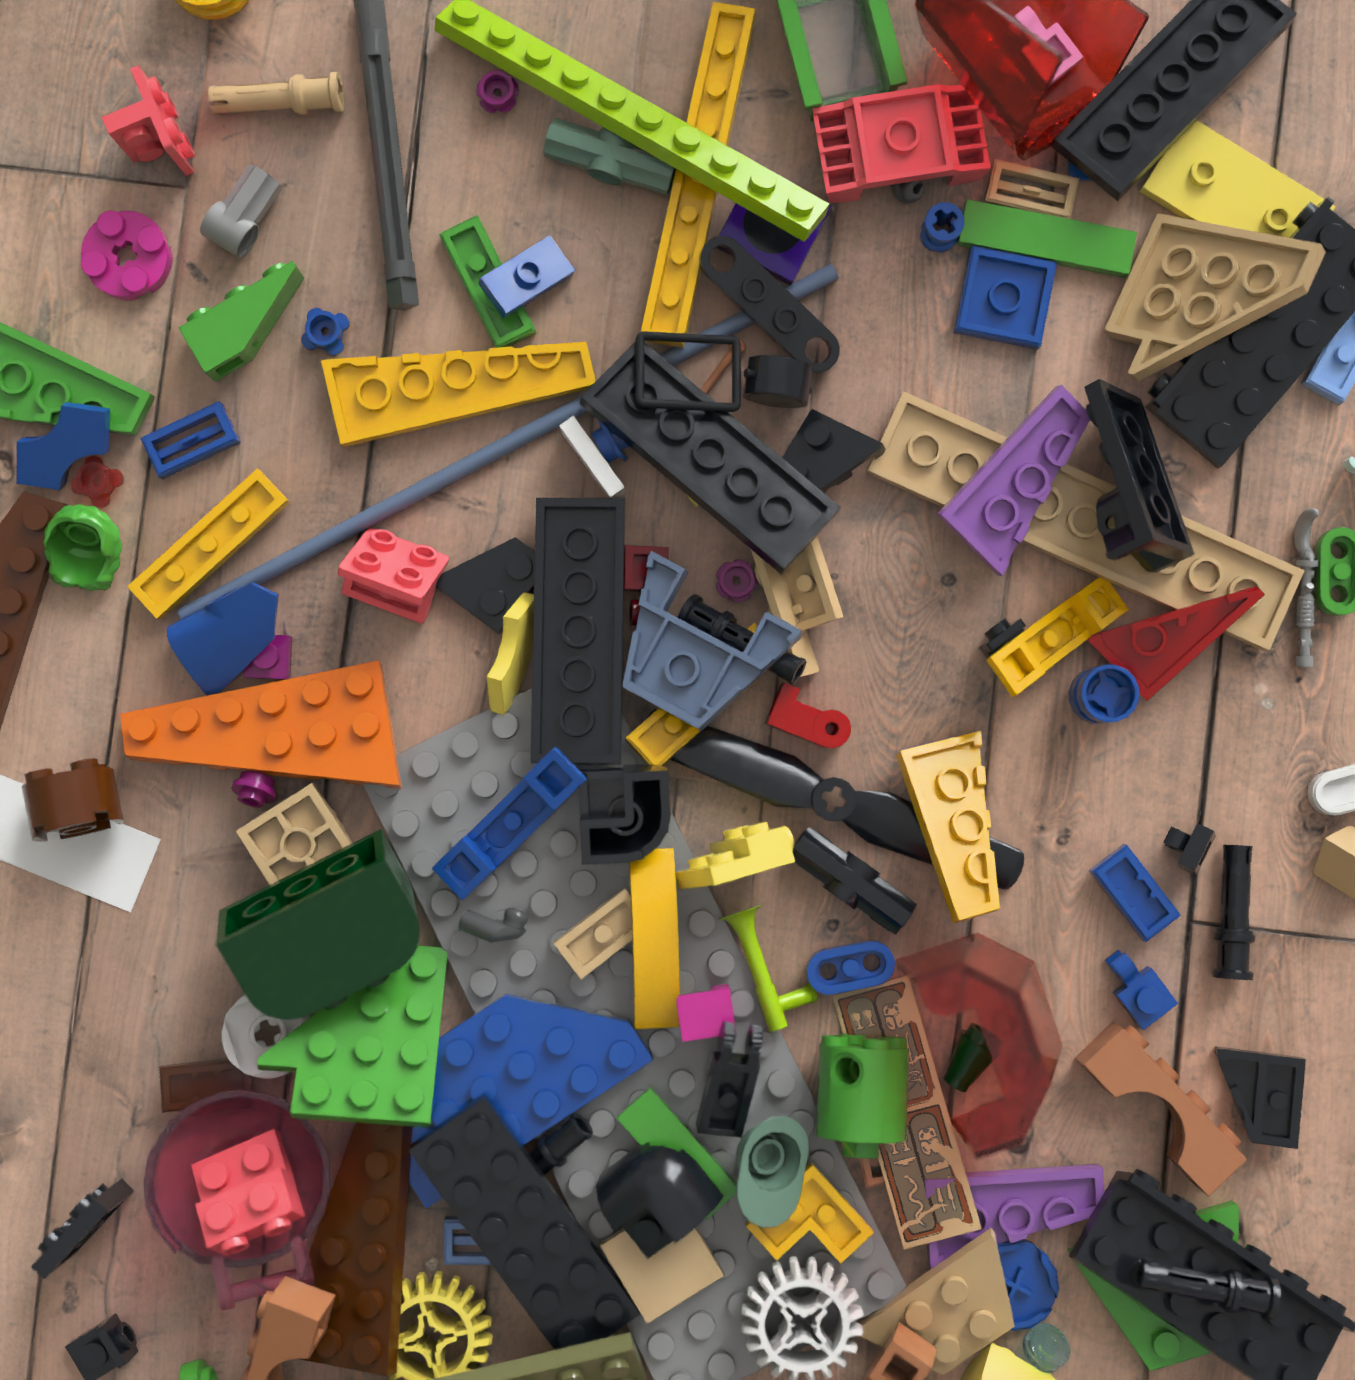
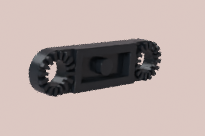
M718 236L712 238L704 245L699 256L701 271L784 352L793 359L809 363L813 367V373L826 371L836 363L840 347L835 335L737 241L727 236ZM723 247L731 251L734 262L730 270L719 272L711 266L709 256L715 248ZM810 339H822L828 345L829 353L822 363H814L807 358L805 347Z

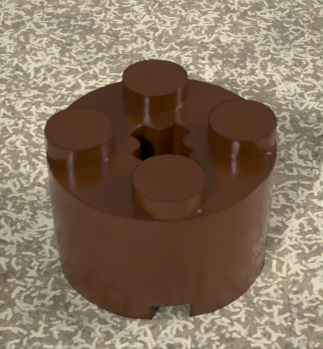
M92 758L71 763V770L53 774L52 769H40L24 774L26 783L22 785V792L32 840L39 842L48 841L47 832L59 831L60 839L73 838L111 828L109 820L117 824L123 823L124 818L113 768L107 767L106 764H99L98 759Z

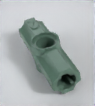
M554 117L546 135L543 150L544 157L584 169L588 175L600 182L616 186L622 185L625 182L668 196L672 188L676 168L606 128H600L599 131Z

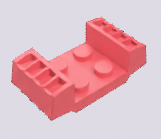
M977 83L950 86L936 84L853 97L841 103L812 108L825 190L829 203L860 200L863 189L947 176L948 186L980 180L991 169Z

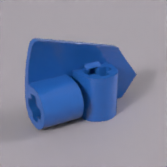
M252 582L242 588L241 586L219 596L206 604L205 608L168 626L167 638L171 648L191 678L207 696L221 693L275 639L279 594Z

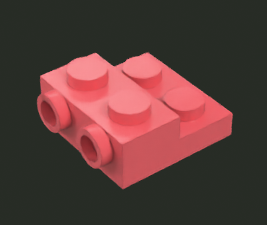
M276 1129L267 1131L191 1164L201 1201L195 1204L206 1247L210 1250L222 1253L224 1256L239 1253L250 1246V1240L262 1235L273 1237L283 1234L292 1228V1222L305 1217L282 1135Z

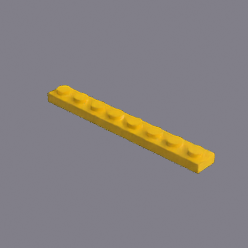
M713 2L686 123L728 146L754 29L756 10L755 8ZM677 169L641 332L687 333L701 272L699 256L708 240L718 192ZM647 341L684 348L685 342Z

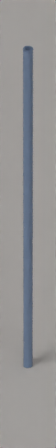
M830 263L785 288L797 300H800L839 278L834 266ZM740 311L698 334L732 336L753 325L754 322ZM685 342L684 348L672 347L659 355L672 366H675L715 344ZM581 396L177 609L180 619L205 608V605L237 587L241 586L242 588L252 582L262 585L553 431L573 415L577 418L587 413L588 411L580 405Z

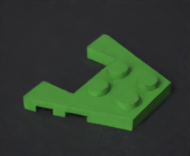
M1227 1201L1195 1212V1215L1207 1223L1210 1219H1213L1231 1229L1235 1233L1232 1240L1238 1243L1239 1209L1234 1201ZM1074 1247L1068 1248L1069 1255ZM1073 1260L1150 1371L1211 1353Z

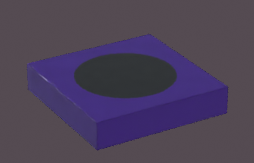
M735 203L719 236H727L737 241L774 278L791 285L823 227L832 205L829 204L826 216L805 242ZM719 247V248H718V249H720V250H722V251H724V252L730 254L731 256H733V255L731 254V251L727 250V248H723V247Z

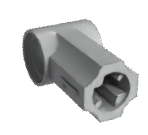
M248 164L224 202H216L206 213L200 227L201 235L239 259L244 257L257 240L260 230L259 223L282 191L281 184L262 169Z

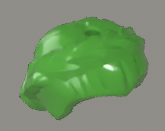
M81 504L64 506L48 522L44 532V554L49 562L48 572L51 575V579L63 587L73 588L78 586L80 589L90 591L109 589L114 580V574L120 567L119 556L122 551V543L118 527L105 512L98 510L95 506H84Z

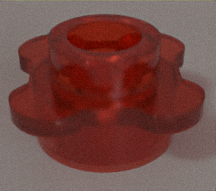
M90 456L72 479L71 489L78 495L84 494L89 497L95 507L103 508L109 505L110 495L114 489L123 484L124 476L118 469L111 470L105 466L100 457ZM96 478L101 479V483L98 486L94 485Z

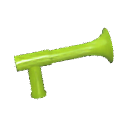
M759 905L718 920H723L730 924L740 939L756 986L755 991L768 1031L773 1032L788 1026L784 1012L808 1003H815L818 996L810 983L802 988L778 996L775 985L771 981L755 930V916L757 910L762 906Z

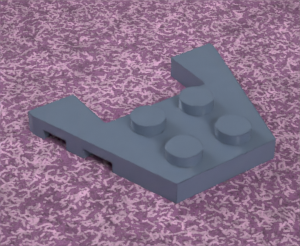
M651 551L647 559L646 567L648 571L644 589H641L639 599L640 611L636 631H633L622 687L702 731L795 645L804 633L799 628L765 612L744 652H741L673 616L667 611L689 572L685 568Z

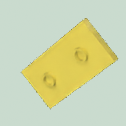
M1198 120L1159 159L1139 191L1181 218L1287 238L1298 228L1292 222L1310 201L1317 206L1324 200ZM1332 205L1330 209L1333 211L1336 206Z

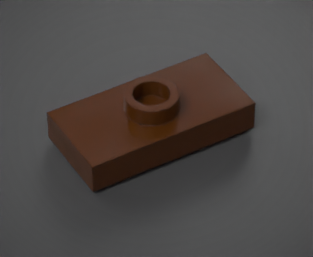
M228 1058L159 1066L162 1113L254 1102L252 1076L242 1072Z

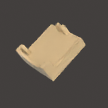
M315 782L236 830L237 835L269 885L353 843L346 833L345 824L340 823L337 818L338 813L330 808Z

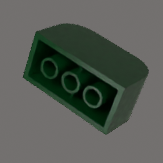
M380 829L219 910L216 947L250 1003L263 1014L277 1019L292 1020L306 1017L323 1008L330 1010L341 1005L348 998V995L364 987L371 989L379 986L387 980L389 974L403 967L414 955L419 943L420 927L413 888L384 833Z

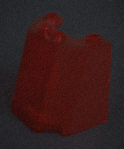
M916 0L915 9L923 36L1016 156L1023 161L1052 147L1054 138L1120 72L1149 19L1148 13L1130 0ZM1027 6L1036 13L1046 30L1057 22L1084 56L1080 63L1052 85L1050 84L1063 61V55L1014 19V16Z
M978 932L896 959L897 968L917 985L924 1005L931 1012L940 1016H950L975 1008L1005 1098L981 1105L971 1112L950 1118L954 1133L975 1160L1021 1145L1052 1083L1063 1046L1035 961Z

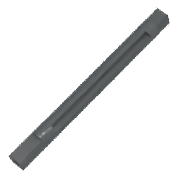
M353 0L380 216L388 306L390 309L406 311L419 306L415 264L412 259L395 113L384 0Z

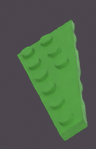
M0 322V419L55 426L60 416L61 405L71 402L110 408V433L137 435L155 396Z

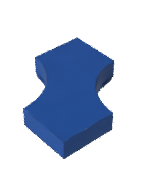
M71 402L61 405L59 419L49 433L38 437H25L17 441L16 484L61 490L67 483L69 470L76 460L89 455H105L109 451L110 408Z

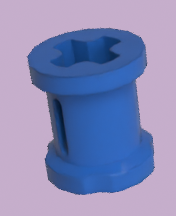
M940 202L933 205L927 212L925 221L921 226L920 240L923 246L929 251H937L939 253L950 250L956 244L957 237L961 234L964 227L962 211L956 205L949 202ZM937 224L941 227L947 224L950 229L948 233L944 229L937 232L934 226Z

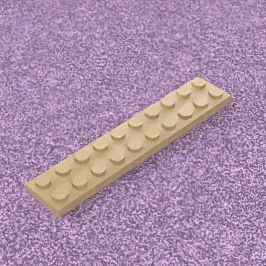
M903 391L880 440L886 450L877 459L873 456L866 473L940 507H944L1003 444L1007 437ZM1068 464L1061 466L1050 486L1052 489L1045 502L1040 503L1029 523L1030 528L1022 541L1023 544L1172 611L1257 586L1265 595L1223 633L1264 652L1271 649L1305 570L1182 516L1195 555L1156 573L1146 571L1131 554L1118 560H1111L1106 556L1107 551L1103 536L1098 530L1096 504L1100 496L1118 487ZM1114 516L1108 520L1109 529L1115 528Z

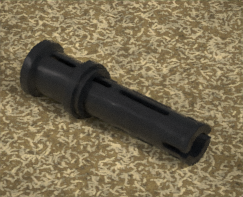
M693 594L687 599L677 617L741 652H744L754 634L752 631L737 624V619L732 613L728 611L721 613L704 604L703 598L697 594ZM787 651L768 671L794 685L801 677L807 661Z
M1223 845L1222 912L1220 928H1216V932H1214V940L1218 941L1217 968L1212 970V977L1236 980H1253L1254 973L1249 971L1250 944L1255 942V935H1253L1252 930H1249L1250 874L1253 846Z
M1143 1258L1138 1260L1135 1268L1134 1281L1137 1289H1148L1181 1297L1215 1302L1225 1312L1235 1313L1238 1309L1259 1313L1266 1320H1273L1280 1308V1284L1273 1277H1265L1263 1280L1243 1277L1240 1272L1232 1269L1224 1271L1220 1275L1187 1267L1147 1261Z

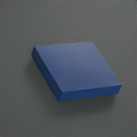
M972 245L969 250L953 333L1038 350L1042 343L1057 262Z

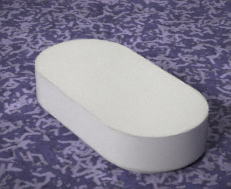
M1355 764L1320 773L1311 780L1307 794L1311 806L1316 811L1324 815H1342L1355 811Z

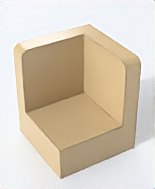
M1346 826L1324 839L1313 872L1317 877L1354 900L1355 827Z

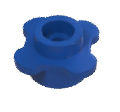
M321 308L311 309L307 313L306 333L301 337L303 346L308 350L319 348L327 350L332 356L339 355L344 349L342 338L344 331L350 326L349 319L343 313L334 315L328 311H323ZM328 328L329 334L322 335V329Z
M599 421L601 428L591 434L608 463L618 458H622L623 461L628 460L624 449L628 448L629 445Z

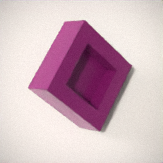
M275 635V639L243 670V677L252 679H290L293 637L290 635Z

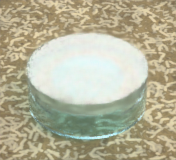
M1039 1323L1026 1333L1023 1338V1351L1026 1358L1036 1369L1042 1372H1055L1069 1359L1070 1347L1066 1337L1058 1328L1051 1324Z

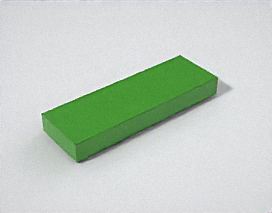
M478 215L439 233L495 348L510 347L537 334L524 307L503 319L478 284L482 276L502 265Z
M651 1086L617 1115L618 1121L640 1146L649 1142L650 1146H665L678 1152L683 1149L696 1160L724 1196L717 1207L705 1218L706 1220L736 1194L737 1183Z

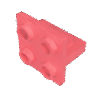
M139 65L130 68L143 100L103 116L102 120L108 134L134 163L137 161L148 162L162 156L165 150L185 176L193 174L194 171L189 159L195 157V154L184 131L180 132L174 120L179 116L169 94L163 92L155 76L148 78Z
M368 528L339 565L337 574L344 577L341 594L423 624L429 616L437 580L446 569L449 557L437 552L430 546L417 545L398 538L390 531Z

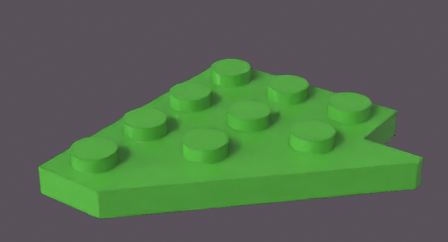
M418 945L411 959L403 967L389 974L387 980L371 989L364 987L348 995V998L341 1005L333 1009L325 1010L323 1008L258 1058V1070L296 1073L290 1112L291 1118L430 1128L448 952L444 951L442 947Z

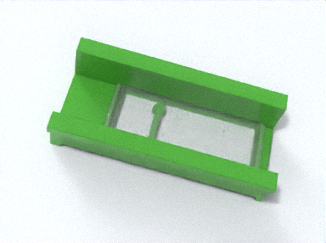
M776 0L805 110H809L810 122L814 121L812 108L841 103L853 97L897 91L899 86L907 85L908 80L886 0Z

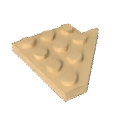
M1157 213L1104 331L1110 338L1140 345L1128 371L1129 376L1134 381L1139 382L1307 294L1326 252L1322 244Z

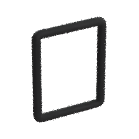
M647 331L638 333L635 342L636 404L642 408L720 412H735L741 407L740 340L735 336ZM644 340L732 345V403L644 399Z

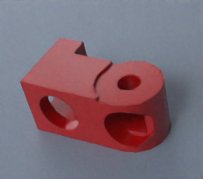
M785 682L780 684L764 723L765 725L824 748H836L846 743L850 737L851 724L845 714L833 709L821 711L796 701L800 689Z

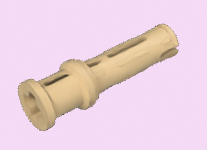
M331 72L329 77L305 78L303 74H296L294 77H290L289 82L209 86L208 89L209 102L215 101L214 105H210L213 115L278 109H293L295 113L304 115L308 114V111L311 109L333 108L335 112H344L345 109L344 85L339 72Z

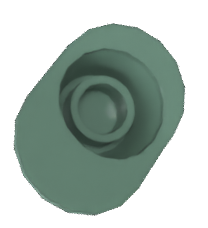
M773 1116L761 1121L756 1127L748 1130L742 1136L737 1146L736 1161L739 1172L736 1199L742 1214L748 1221L762 1228L776 1227L787 1221L796 1210L801 1196L804 1172L808 1160L809 1142L806 1131L802 1126L787 1116Z

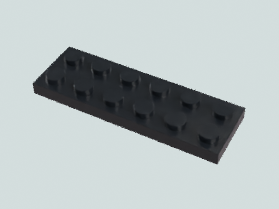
M1191 0L1054 138L1052 148L1118 201L1293 23L1297 13L1280 0Z
M635 342L580 398V405L780 574L792 564L840 509L838 504L728 412L639 407L635 402ZM644 342V399L715 402Z
M536 498L531 716L532 764H538L556 746L573 764L621 765L625 498Z
M485 1093L410 1144L408 1151L554 1350L607 1338L640 1315V1311L621 1280Z

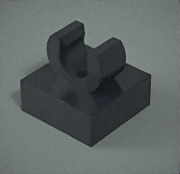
M1197 823L1191 836L1171 827L1163 843H1165V846L1182 853L1178 861L1180 868L1197 876L1216 835L1214 830Z

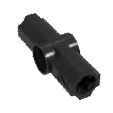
M809 826L795 842L792 851L795 859L794 863L824 883L823 887L854 910L859 908L870 916L869 918L895 935L911 917L917 904L881 879L878 871L851 852L847 851L845 853L835 846L832 841Z

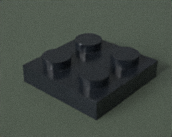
M120 1179L109 1188L103 1183L92 1194L86 1195L69 1213L71 1218L60 1228L57 1227L37 1247L42 1255L31 1268L43 1279L47 1278L79 1251L134 1190L123 1179Z

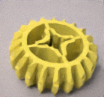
M442 1271L435 1273L432 1283H429L425 1272L418 1273L416 1286L408 1278L403 1279L400 1315L412 1305L419 1303V1323L408 1326L407 1331L399 1332L397 1372L391 1374L389 1380H399L401 1376L406 1380H431L477 1369V1363H486L489 1353L483 1347L492 1344L493 1334L485 1330L491 1326L492 1316L478 1315L485 1309L487 1303L485 1299L471 1302L470 1299L476 1290L474 1285L467 1286L462 1292L458 1289L461 1280L459 1275H454L448 1285L443 1283L444 1274ZM437 1302L451 1307L458 1315L447 1316L439 1310ZM428 1324L429 1327L435 1328L434 1333L437 1330L441 1332L437 1344L436 1340L430 1339V1335L428 1337L424 1335ZM468 1334V1346L465 1351L455 1360L446 1363V1345L456 1342L459 1336ZM407 1352L422 1354L427 1364L415 1360Z

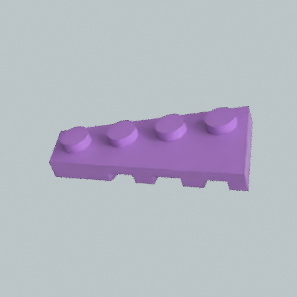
M1063 385L1056 386L936 514L997 576L1004 575L1010 564L1009 559L1017 544L1022 543L1030 528L1029 523L1040 503L1045 502L1052 489L1050 486L1061 466H1065L1090 421L1087 410Z
M1100 1164L966 1172L982 1229L928 1243L929 1267L932 1269L989 1228H992L995 1232L997 1244L1006 1241L1013 1243L1026 1239L1028 1234L1047 1228L1054 1230L1090 1218L1105 1192L1103 1168ZM956 1178L925 1179L926 1199L935 1194L934 1188H943Z

